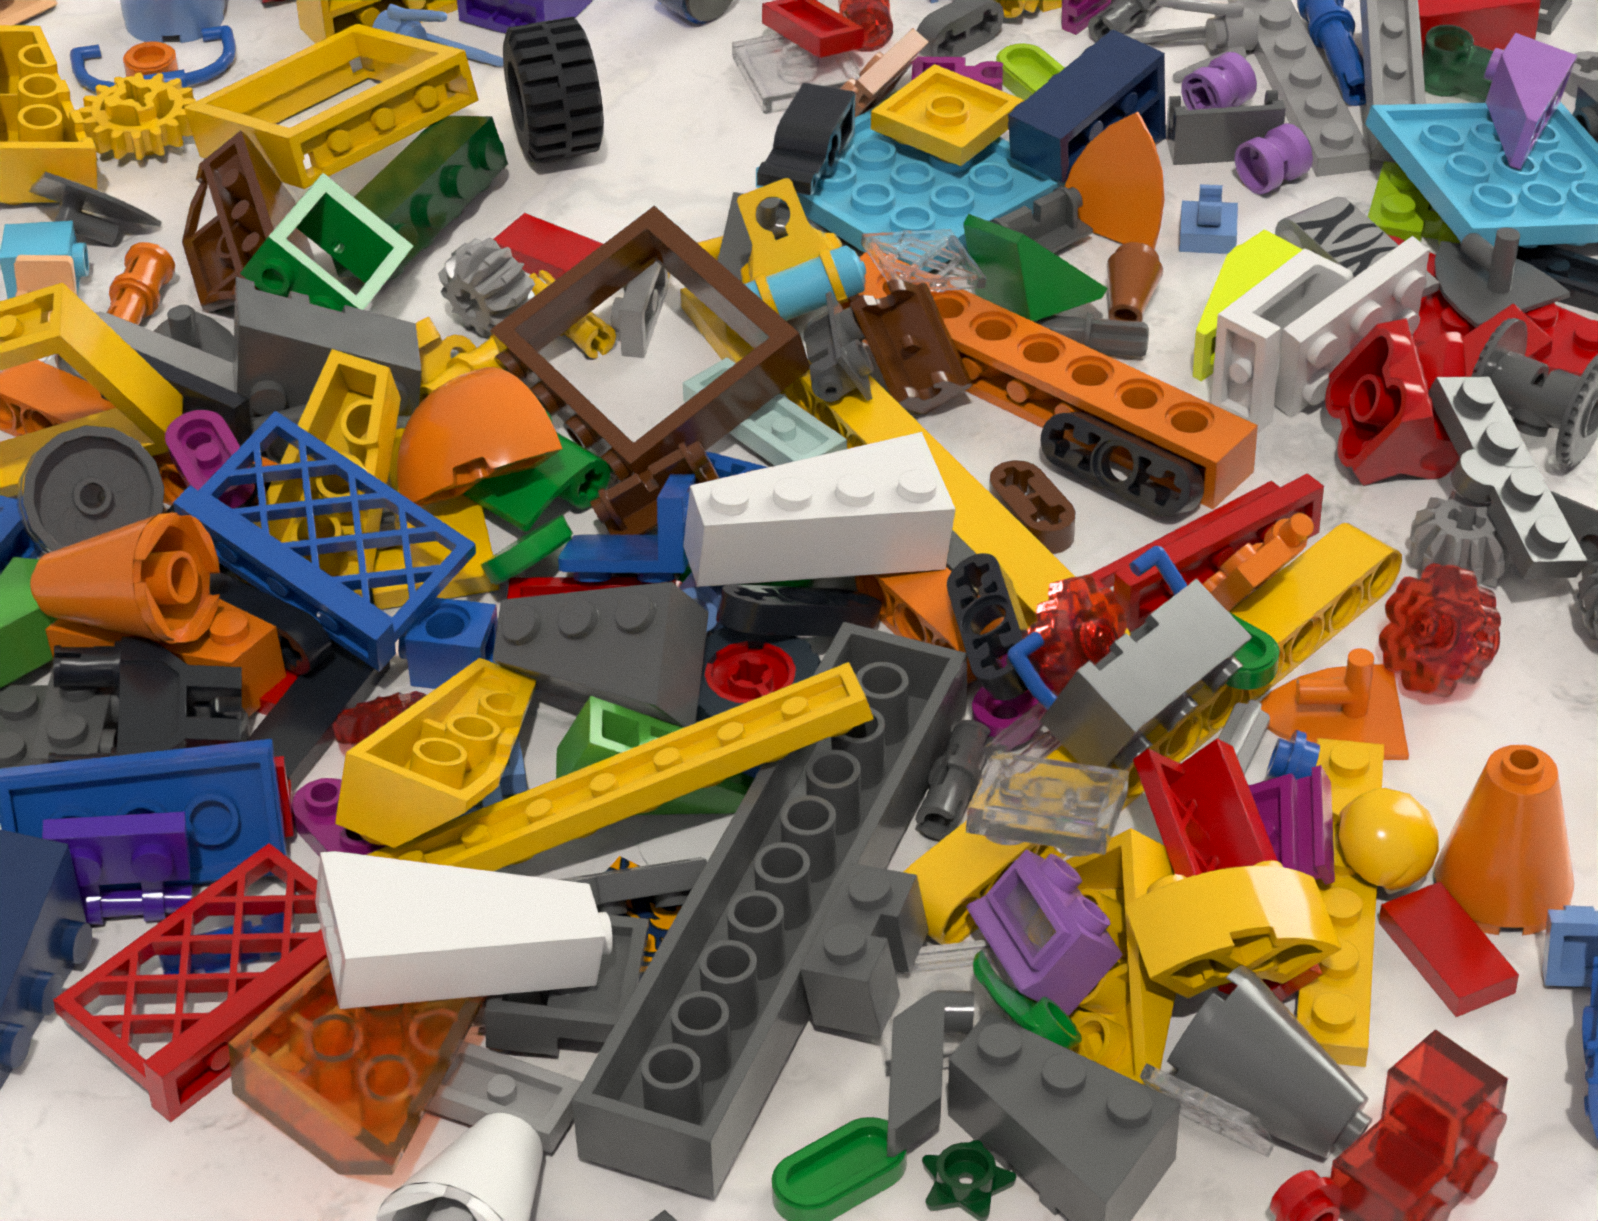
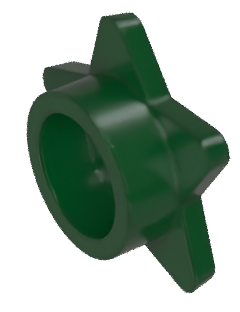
M979 1140L956 1143L944 1149L940 1155H925L922 1158L923 1167L934 1182L925 1200L928 1210L939 1211L959 1207L978 1221H986L989 1218L991 1197L1014 1186L1017 1177L1014 1172L996 1166L993 1155L984 1148L983 1143ZM963 1177H968L972 1179V1183L965 1184L959 1180Z

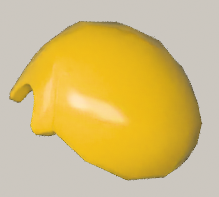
M1389 788L1374 789L1359 795L1340 811L1341 823L1338 839L1347 864L1365 881L1377 886H1383L1385 893L1393 894L1421 881L1433 867L1439 852L1438 830L1429 811L1411 794Z

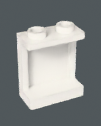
M1304 248L1221 311L1217 318L1211 404L1258 425L1257 433L1272 423L1283 328L1352 280V272Z

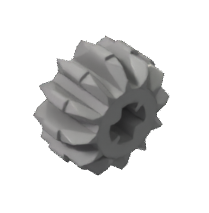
M490 237L483 241L475 238L470 243L461 245L451 253L452 257L444 263L445 267L438 273L440 282L444 286L440 292L453 306L451 313H457L463 319L466 328L474 326L479 335L484 338L491 336L490 330L535 296L532 291L535 283L523 271L524 263L517 262L512 257L509 247L501 249L497 242Z
M1452 491L1448 500L1430 497L1426 508L1417 511L1416 518L1411 524L1410 555L1412 557V566L1423 570L1425 582L1443 581L1448 592L1455 586H1465L1474 594L1480 584L1497 587L1500 578L1504 574L1510 573L1511 565L1514 562L1487 511L1492 502H1473L1462 498L1457 492Z

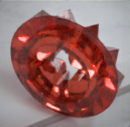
M418 691L406 694L397 692L390 696H378L374 700L357 703L355 708L344 710L332 724L336 741L341 744H351L352 747L356 746L421 700L426 694Z

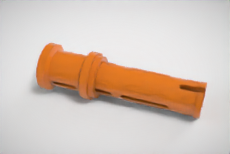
M139 242L130 247L125 255L124 265L126 268L124 272L117 275L109 287L111 303L106 313L136 325H140L143 318L152 315L160 304L161 295L159 291L163 285L169 283L175 273L176 265L173 257L164 248L150 242Z

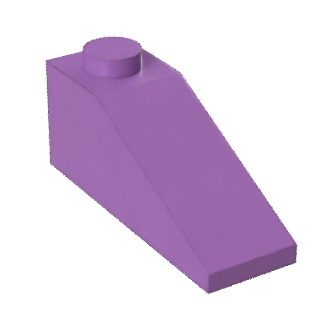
M1518 33L1514 34L1505 50L1495 48L1487 65L1484 79L1492 81L1485 102L1509 166L1520 170L1561 102L1577 55Z

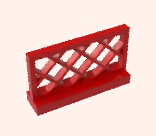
M268 843L53 999L56 1014L148 1090L151 1107L171 1123L337 996L322 930L293 933L295 914H318L315 904L318 880ZM269 871L287 884L286 895L247 896L248 887ZM284 914L283 933L244 934L245 915ZM208 916H234L233 934L194 935L195 925ZM281 952V959L264 972H240L242 953ZM192 954H231L229 973L190 974ZM154 955H181L179 974L140 975L141 965ZM228 992L227 1000L211 1012L186 1013L188 993ZM139 994H177L175 1014H136L137 996ZM100 995H126L124 1015L93 1016L83 1007ZM173 1033L172 1041L147 1060L132 1049L133 1034Z

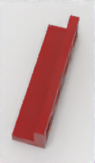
M1308 473L1281 487L1271 480L1081 578V582L1126 626L1129 632H1132L1141 627L1146 622L1145 619L1152 612L1174 596L1156 566H1153L1141 576H1136L1129 566L1133 560L1153 546H1161L1180 572L1187 586L1195 579L1203 584L1220 571V566L1246 544L1264 543L1266 532L1283 518L1290 519L1296 513H1303L1312 520L1314 526L1313 532L1307 539L1318 534L1320 531L1324 485ZM1114 586L1113 592L1110 591L1109 588Z
M1216 738L1181 764L1149 748L1133 759L1175 875H1183L1188 878L1215 870L1253 866L1264 861H1278L1232 745ZM1316 964L1284 984L1267 979L1261 980L1280 1001H1283L1323 974L1319 964ZM1233 982L1217 986L1218 991L1228 995L1237 987Z

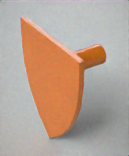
M1136 112L1109 125L1088 143L1073 164L1065 187H1074L1080 192L1083 204L1082 207L1078 208V218L1093 228L1094 233L1122 244L1130 242L1143 243L1155 250L1165 201L1163 170L1155 142L1139 112Z
M1357 648L1351 650L1348 654L1347 666L1326 668L1299 676L1274 689L1260 701L1262 703L1261 710L1270 716V724L1267 729L1290 741L1294 731L1299 730L1307 734L1306 740L1317 743V738L1384 744L1383 760L1409 759L1393 664H1374V655L1367 649Z

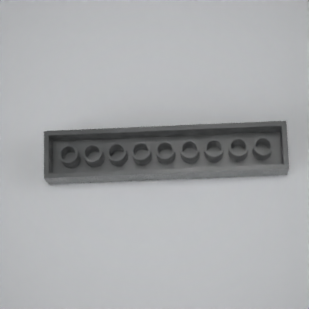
M843 622L813 676L849 662L867 698L874 719L853 727L843 735L828 737L790 752L786 757L778 761L763 763L572 1099L578 1157L713 1199L715 1198L811 1012L800 968L850 864L854 863L885 869L929 784L928 776L933 763L945 753L954 727L961 722L966 712L967 653Z

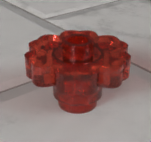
M1431 563L1424 569L1421 579L1411 576L1404 577L1398 584L1396 592L1389 597L1385 604V613L1391 623L1385 626L1379 635V646L1382 652H1384L1383 663L1388 671L1401 674L1402 685L1408 691L1447 698L1453 694L1458 682L1466 685H1474L1478 682L1483 669L1490 665L1498 652L1501 617L1496 608V596L1492 590L1477 586L1476 575L1471 570L1455 565L1444 566Z
M1089 574L1052 582L1048 588L1049 600L1038 603L1036 608L1037 621L1033 622L1028 629V634L1036 631L1044 640V645L1035 651L1040 664L1039 676L1045 684L1053 685L1058 696L1078 669L1089 661L1095 666L1111 652L1109 647L1124 635L1127 627V616L1121 605L1117 602L1113 591L1108 587L1098 589L1094 578Z

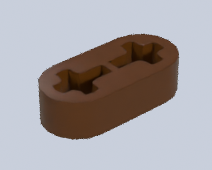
M1019 460L1003 462L994 467L990 473L989 492L1052 554L1061 553L1070 548L1075 537L1076 511L1070 501L1036 465Z

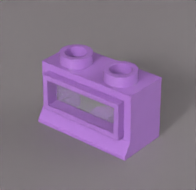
M1026 849L989 890L986 896L969 903L966 908L1018 991L1037 1002L1042 997H1048L1069 1016L1123 954L1106 930L1111 924L1107 915L1096 904L1085 898L1078 889L1082 879L1074 868L1057 855L1049 854L1044 859Z

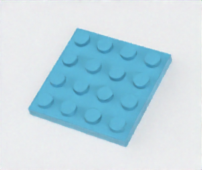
M1561 102L1520 170L1509 166L1486 103L1371 105L1365 123L1366 126L1460 242L1469 233H1477L1494 246L1497 230L1508 227L1520 233L1518 246L1524 248H1535L1538 245L1568 244L1584 246L1587 243H1598V143Z
M872 108L855 117V134L830 175H821L814 194L797 193L805 215L810 220L835 233L838 237L859 250L866 252L870 248H875L924 272H929L968 250L963 223L968 214L990 221L994 218H1001L1023 206L1031 209L1033 214L1034 201L1053 192L1059 186H1065L1066 181L1063 183L1012 159L1010 157V142L1001 137H998L962 166L944 162L932 154L910 145L900 144L893 138L871 130V110L874 109ZM757 167V168H756V187H757V188H760V187H763V186L757 185V172H758V169H759V167Z

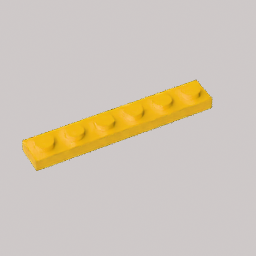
M1317 738V744H1320V752L1316 766L1322 765L1331 782L1335 882L1325 885L1321 878L1316 879L1315 882L1342 949L1319 962L1318 964L1323 975L1298 990L1296 1018L1338 1064L1366 1067L1369 1047L1377 885L1365 881L1347 864L1338 839L1341 823L1339 814L1348 803L1359 795L1382 788L1384 744Z

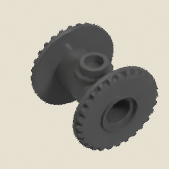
M1508 318L1491 334L1480 353L1471 377H1490L1506 409L1510 410L1509 413L1514 417L1513 422L1518 431L1531 436L1546 437L1549 428L1559 429L1556 442L1557 462L1566 467H1575L1586 457L1598 438V354L1588 364L1581 377L1561 369L1551 371L1548 375L1549 368L1547 364L1525 356L1528 339L1526 323L1517 318Z

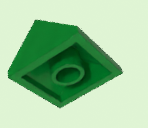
M971 214L967 215L963 223L976 295L1034 322L1102 299L1108 289L1023 233Z

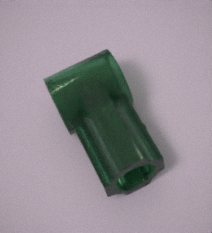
M1439 25L1431 28L1426 34L1422 54L1425 91L1441 97H1450L1464 92L1486 100L1492 81L1484 79V74L1494 51L1474 45L1473 36L1461 27Z

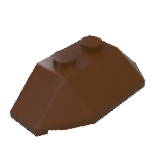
M241 130L199 164L196 180L200 184L190 203L182 238L183 248L200 305L208 313L235 307L236 277L246 279L240 272L273 230L296 205L289 191L249 137ZM296 228L287 240L316 263L307 236Z

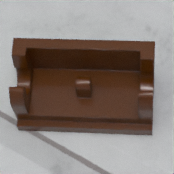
M900 279L887 282L891 292L890 295L879 299L874 298V296L862 295L852 301L850 305L891 396L903 408L926 415L967 390L973 384L927 284L921 282L915 285Z

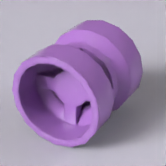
M1226 52L1210 61L1208 67H1201L1188 74L1183 79L1181 85L1183 101L1188 110L1238 107L1253 98L1257 90L1255 72L1250 63L1243 56L1235 52Z
M1285 123L1269 130L1264 138L1256 137L1240 144L1235 151L1234 160L1236 170L1244 185L1253 193L1261 195L1279 187L1283 179L1290 181L1308 173L1312 167L1313 156L1311 146L1303 132L1295 125Z

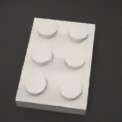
M1413 236L1283 328L1274 402L1278 408L1291 418L1309 404L1317 405L1325 400L1326 389L1330 381L1329 374L1376 324L1407 318L1411 335L1414 333L1420 322L1419 309L1422 292L1427 283L1425 274L1430 249Z

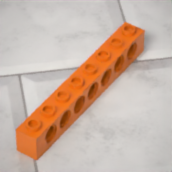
M870 248L860 256L861 261L864 262L866 267L865 290L847 298L848 302L840 304L842 308L850 307V303L862 295L874 296L876 299L890 295L891 292L887 282L900 279L915 285L921 282L927 284L972 381L973 386L965 390L966 392L1043 428L1049 418L1056 414L1084 412L1194 464L1200 471L1204 482V493L1200 504L1211 509L1216 508L1254 472L1258 425L875 248ZM866 339L862 340L863 343L868 345ZM1074 429L1064 431L1063 438L1085 449L1093 451L1097 445H1087L1076 440L1073 437ZM1118 446L1112 452L1110 461L1132 471V455L1126 448ZM1150 475V480L1181 494V489L1174 485L1175 477L1156 478Z

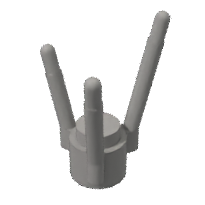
M1156 0L1157 5L1160 7L1213 14L1215 17L1208 18L1205 26L1124 34L1142 43L1206 38L1208 47L1211 50L1218 49L1220 54L1175 72L1173 80L1181 82L1185 76L1201 67H1208L1210 61L1226 52H1235L1246 59V51L1254 50L1257 45L1258 26L1253 11L1249 8L1244 9L1242 2L1222 4L1200 0Z

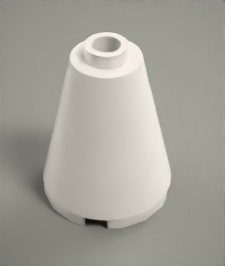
M493 1113L484 1116L392 1192L380 1206L376 1215V1221H529L543 1156V1146L540 1137L527 1122L514 1115Z

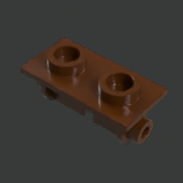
M699 440L689 446L683 441L678 444L679 449L649 465L648 470L639 475L635 473L608 490L604 488L598 490L600 497L591 501L590 504L601 523L605 524L610 535H645L658 527L657 497L670 474H695V484L720 479Z

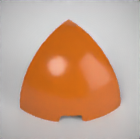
M495 367L473 370L452 378L433 390L413 412L403 432L398 451L397 481L399 493L418 506L455 499L483 479L536 468L563 448L545 409L533 392L519 378L510 372Z

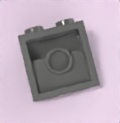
M53 667L48 685H5L1 687L0 769L47 764L49 752H56V754L110 753L111 747H117L119 693H115L114 687L61 686V688H54Z
M608 914L612 928V950L610 955H603L601 958L596 986L477 996L474 1007V1026L485 1027L486 1048L557 1056L560 1038L605 1042L641 980L648 942L649 919Z

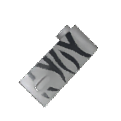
M1344 197L1332 198L1283 218L1277 223L1275 228L1276 236L1301 249L1306 248L1349 269L1353 274V278L1399 246ZM1427 270L1425 274L1427 283L1422 292V297L1438 291L1440 283Z

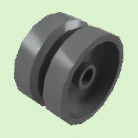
M85 425L59 433L30 457L18 481L17 510L25 533L46 554L162 513L164 485L156 461L138 440L114 428ZM90 484L97 485L101 489L97 495V500L101 505L97 508L86 507L80 499L82 488H86Z

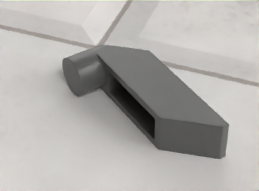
M935 990L893 1018L887 1157L897 1156L940 1124L944 1033L968 1035L973 1029L974 991Z

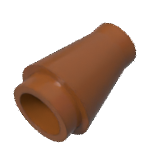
M1130 242L1119 246L1107 261L1110 301L1108 317L1110 320L1142 322L1144 311L1163 276V266L1159 255L1152 247L1143 243Z

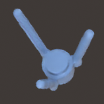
M390 4L387 10H384L377 16L372 26L373 28L465 50L467 58L497 67L503 66V58L426 33L425 28L419 21L445 22L448 17L443 11L405 9Z

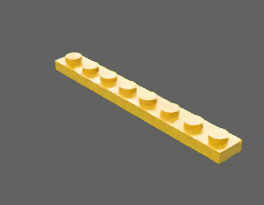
M847 662L444 823L396 848L387 846L367 855L496 871L508 865L526 862L538 853L573 839L586 838L603 827L638 813L651 812L663 803L700 788L716 786L730 776L765 762L778 761L786 757L790 752L825 738L843 735L853 727L874 718L850 663Z

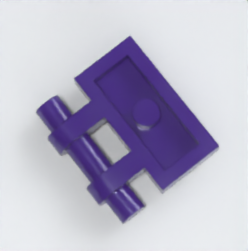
M185 812L43 820L42 838L66 843L69 846L86 923L101 925L104 923V917L143 915L145 922L162 921L166 918V914L175 912L193 898L192 885L165 886V881L190 880V854ZM141 883V888L103 890L102 885Z

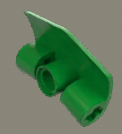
M546 411L547 415L549 416L552 422L551 415ZM557 433L563 449L536 468L483 479L463 493V495L518 529L527 532L557 496L577 508L586 509L590 507V502L600 497L598 490L602 488L606 490L610 481L611 471L604 459Z

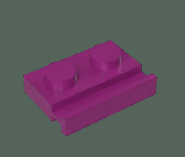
M1322 765L1312 767L1311 776L1297 780L1293 773L1248 785L1277 860L1282 864L1283 868L1303 872L1314 877L1315 880L1321 878L1325 885L1335 882L1331 782Z

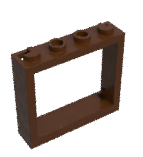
M655 205L490 330L499 350V354L494 357L495 362L503 370L519 378L533 392L545 411L551 415V418L557 414L564 421V429L574 443L586 450L592 448L600 458L607 462L611 471L610 478L614 482L617 479L621 482L635 473L639 475L648 470L649 465L679 449L678 444L683 441L689 446L699 440L706 451L810 370V364L800 333ZM655 262H658L749 343L754 350L633 442L538 352Z

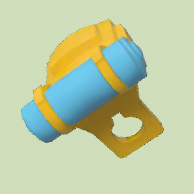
M789 178L778 180L742 194L737 198L740 212L752 242L751 256L748 258V263L740 270L742 282L785 321L827 306L825 294L831 291L839 304L848 302L847 298L865 290L866 267L864 262L861 261L853 249H850L847 245L842 246L835 233H824L808 223L793 183ZM767 198H779L788 205L790 218L785 226L788 236L775 240L772 231L765 230L758 224L756 219L757 207Z

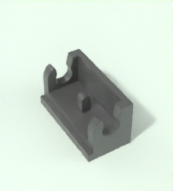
M1278 90L1266 91L1264 105L1186 110L1185 106H1181V96H1169L1166 140L1173 165L1235 161V151L1240 144L1256 137L1264 138L1269 130L1284 124L1286 108L1283 100H1278Z

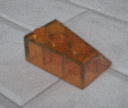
M327 957L228 1043L232 1094L337 1174L393 1175L487 996L339 1009Z

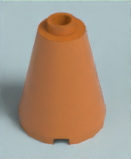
M163 512L46 553L36 564L31 576L30 587L32 596L39 608L50 617L164 643L179 644L196 641L211 625L218 609L219 594L209 595L210 574L220 573L219 559L211 536L199 519L191 515L181 516L177 514L178 512Z
M1529 745L1505 746L1497 749L1490 755L1435 864L1436 882L1440 881L1484 933L1499 935L1500 927H1524L1522 936L1537 934L1546 929L1548 909L1563 910V905L1571 904L1574 891V875L1558 768L1548 754Z

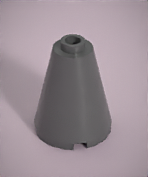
M1244 965L1238 966L1226 977L1237 985L1236 989L1226 1000H1223L1215 993L1210 995L1190 1022L1166 1061L1175 1067L1177 1071L1160 1075L1158 1082L1172 1094L1327 1159L1336 1148L1348 1155L1372 1122V1118L1362 1112L1369 1098L1260 977Z

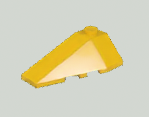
M478 658L351 748L345 755L335 824L360 834L364 840L370 843L396 848L467 812L498 787L533 697L536 679Z
M1130 828L1065 860L1082 879L1078 886L1082 895L1096 904L1109 918L1111 924L1106 930L1123 954L1069 1015L1082 1037V1041L1072 1051L1151 1089H1155L1158 1084L1176 992L1149 978L1124 906L1147 894V889L1153 882L1165 876L1175 875L1164 845ZM1041 910L1031 921L1030 940L1043 948L1056 931Z

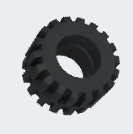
M571 16L508 27L503 42L504 76L514 127L525 154L531 162L538 163L597 152L600 149L604 133L603 104L593 52L582 26L575 17Z

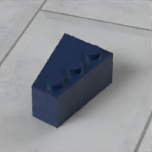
M1113 29L1094 45L1086 48L1078 58L1062 71L1053 75L1045 85L1024 102L1019 103L1008 114L1010 157L1063 183L1067 181L1073 164L1088 143L1109 125L1136 112H1139L1155 143L1166 139L1165 53Z
M0 830V1090L13 1068H19L24 1063L29 1052L32 1036L44 1016H49L55 1011L53 999L61 994L62 986L75 964H81L86 959L92 942V928L89 923H86L68 844Z

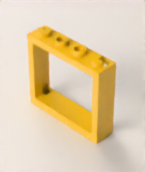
M355 24L185 106L184 110L200 157L207 158L241 130L249 137L282 183L306 189L312 186L322 173L329 177L479 101L465 50ZM360 57L363 68L352 72L349 61ZM367 78L383 81L291 128L276 124ZM308 153L312 167L305 169L303 160H305L304 155Z
M63 282L0 301V371L58 354L116 408L1 441L0 495L11 497L18 494V481L30 457L59 433L85 425L114 428L138 440L151 456L168 452L165 441L166 430L173 420L182 415L183 396ZM52 311L50 312V321H48V313Z

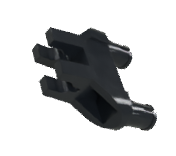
M122 636L121 641H115L114 646L62 647L61 645H54V688H61V686L114 687L115 693H119L117 747H111L110 753L56 754V752H49L48 763L241 742L242 667L187 665L158 643L138 636Z

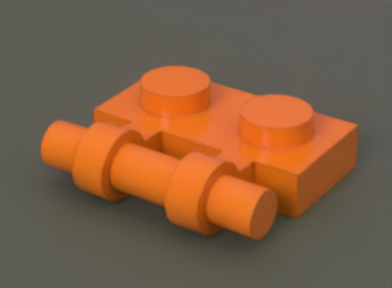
M1296 513L1290 519L1283 518L1277 521L1266 532L1264 543L1246 544L1220 566V571L1202 585L1228 612L1231 611L1303 551L1307 545V537L1313 532L1312 520L1303 513Z

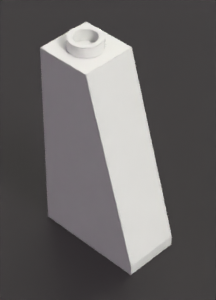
M336 851L320 853L315 904L339 1009L596 986L601 958L603 955H610L612 928L610 918L606 912L598 913L590 884Z

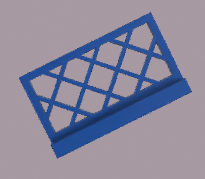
M277 411L272 413L199 490L190 485L173 502L175 513L178 512L177 514L181 516L191 515L199 519L211 536L219 563L260 591L312 615L323 626L330 639L379 672L396 654L395 642L476 554L474 542ZM278 436L299 449V463L262 467L261 453ZM307 455L316 461H307ZM255 461V467L248 468ZM337 474L349 482L350 496L312 500L309 477ZM302 478L305 501L266 504L264 482ZM257 483L259 506L231 509L218 500L230 486ZM356 488H358L365 494L357 495ZM387 508L399 516V530L362 534L360 510ZM352 511L355 535L316 539L315 515ZM307 516L309 540L281 543L269 533L268 521ZM253 522H261V528L253 524ZM407 522L416 528H407ZM437 541L452 551L440 565L412 567L410 544ZM402 545L405 569L367 573L364 549ZM357 550L360 574L332 577L319 567L318 554ZM311 555L312 563L302 556ZM424 582L417 590H415V583ZM404 584L408 586L409 599L393 617L370 603L369 588ZM362 589V597L352 590Z

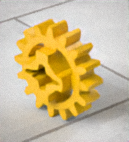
M136 73L134 77H115L114 86L97 85L95 87L97 96H84V107L79 108V112L84 120L85 133L87 138H92L96 152L102 154L112 149L115 159H121L127 153H134L137 160H142L144 156L152 154L162 156L165 155V146L171 145L180 148L183 146L182 136H193L184 110L185 106L196 102L193 89L191 87L182 88V82L179 78L170 80L167 83L164 82L162 73H157L152 79H144L142 73Z

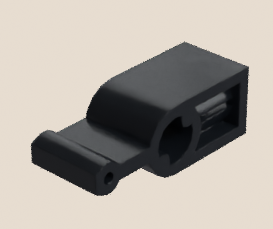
M803 82L779 121L774 136L773 149L765 162H762L759 166L757 185L765 186L778 180L789 178L793 183L796 193L814 194L821 175H830L855 134L856 92Z

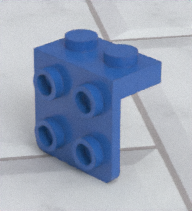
M670 474L657 497L658 535H574L558 556V570L561 572H573L574 580L581 582L607 581L612 578L611 573H636L638 581L661 583L674 580V573H684L689 562L683 545L690 486L695 485V474Z

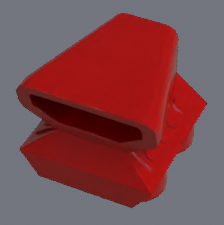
M1407 318L1379 323L1371 329L1329 374L1330 381L1325 396L1326 409L1330 416L1340 419L1342 425L1337 446L1338 457L1344 466L1353 469L1354 474L1363 486L1399 473L1432 480L1440 479L1446 476L1457 464L1460 457L1440 421L1428 393L1436 377H1466L1465 349L1459 332L1440 334L1417 347L1411 336Z

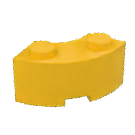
M1273 860L1260 862L1253 866L1210 871L1188 878L1183 875L1165 876L1153 882L1148 887L1147 894L1124 906L1149 978L1188 999L1212 987L1232 982L1226 977L1240 965H1244L1256 973L1260 979L1284 984L1342 949L1314 877L1297 870L1283 868L1280 862Z

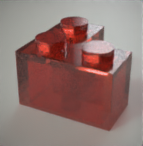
M1435 1029L1387 1071L1381 1119L1332 1161L1330 1178L1343 1191L1339 1218L1343 1221H1447L1451 1211L1466 1197L1472 1200L1480 1197L1490 1186L1498 1170V1163L1494 1160L1497 1139L1507 1121V1115L1502 1111L1508 1078Z

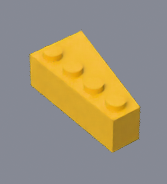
M0 25V203L19 205L22 203L56 202L29 192L30 187L44 172L97 190V155L95 144L91 137L87 138L84 130V120L79 109L75 110L72 105L69 87L66 81L61 80L58 74L57 61L41 26Z
M332 349L298 423L299 427L385 484L388 481L401 401L390 368ZM289 443L280 465L299 463V449ZM307 455V461H316ZM337 474L309 477L312 500L350 496L349 482ZM302 478L272 481L266 493L267 505L305 501ZM356 488L357 495L365 494L364 492ZM383 508L359 511L362 534L379 532ZM352 511L314 516L316 539L355 535ZM307 516L268 521L270 535L281 543L309 540ZM253 522V524L261 528V522ZM376 548L364 549L366 571L370 573L373 572ZM357 550L318 554L320 569L332 577L360 574ZM311 555L302 556L312 563ZM235 574L239 581L254 587L246 580ZM362 589L352 590L362 597Z

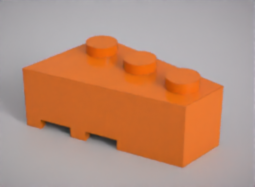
M219 599L218 609L209 629L196 641L169 644L152 640L170 651L187 665L242 667V708H244L248 717L261 707L259 698L286 677L276 626ZM63 619L56 620L45 629L53 658L54 645H61L62 647L114 646L115 641H121L122 636H133Z

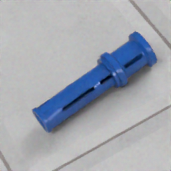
M1297 0V8L1301 17L1309 22L1308 34L1317 47L1324 49L1344 101L1352 106L1366 104L1364 60L1353 38L1355 21L1351 12L1343 7L1344 0Z

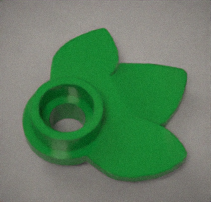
M980 950L974 956L973 971L975 978L987 990L996 1004L1018 1026L1071 1051L1082 1041L1081 1034L1076 1025L1054 1001L1048 997H1042L1037 1002L1021 994L1017 988L1010 987L1000 979L990 966L983 950Z

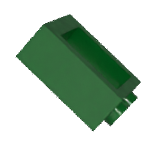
M322 173L268 236L240 274L247 280L254 281V285L263 292L287 298L290 291L308 295L309 304L340 312L344 305L364 310L413 248V245L326 174ZM296 228L365 283L356 295L287 240Z

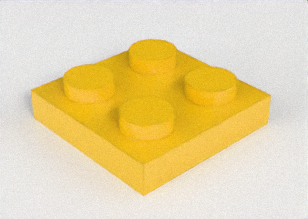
M934 64L871 110V130L893 138L900 144L910 145L932 154L944 162L962 166L1008 130V114L1019 103L1024 102V100Z

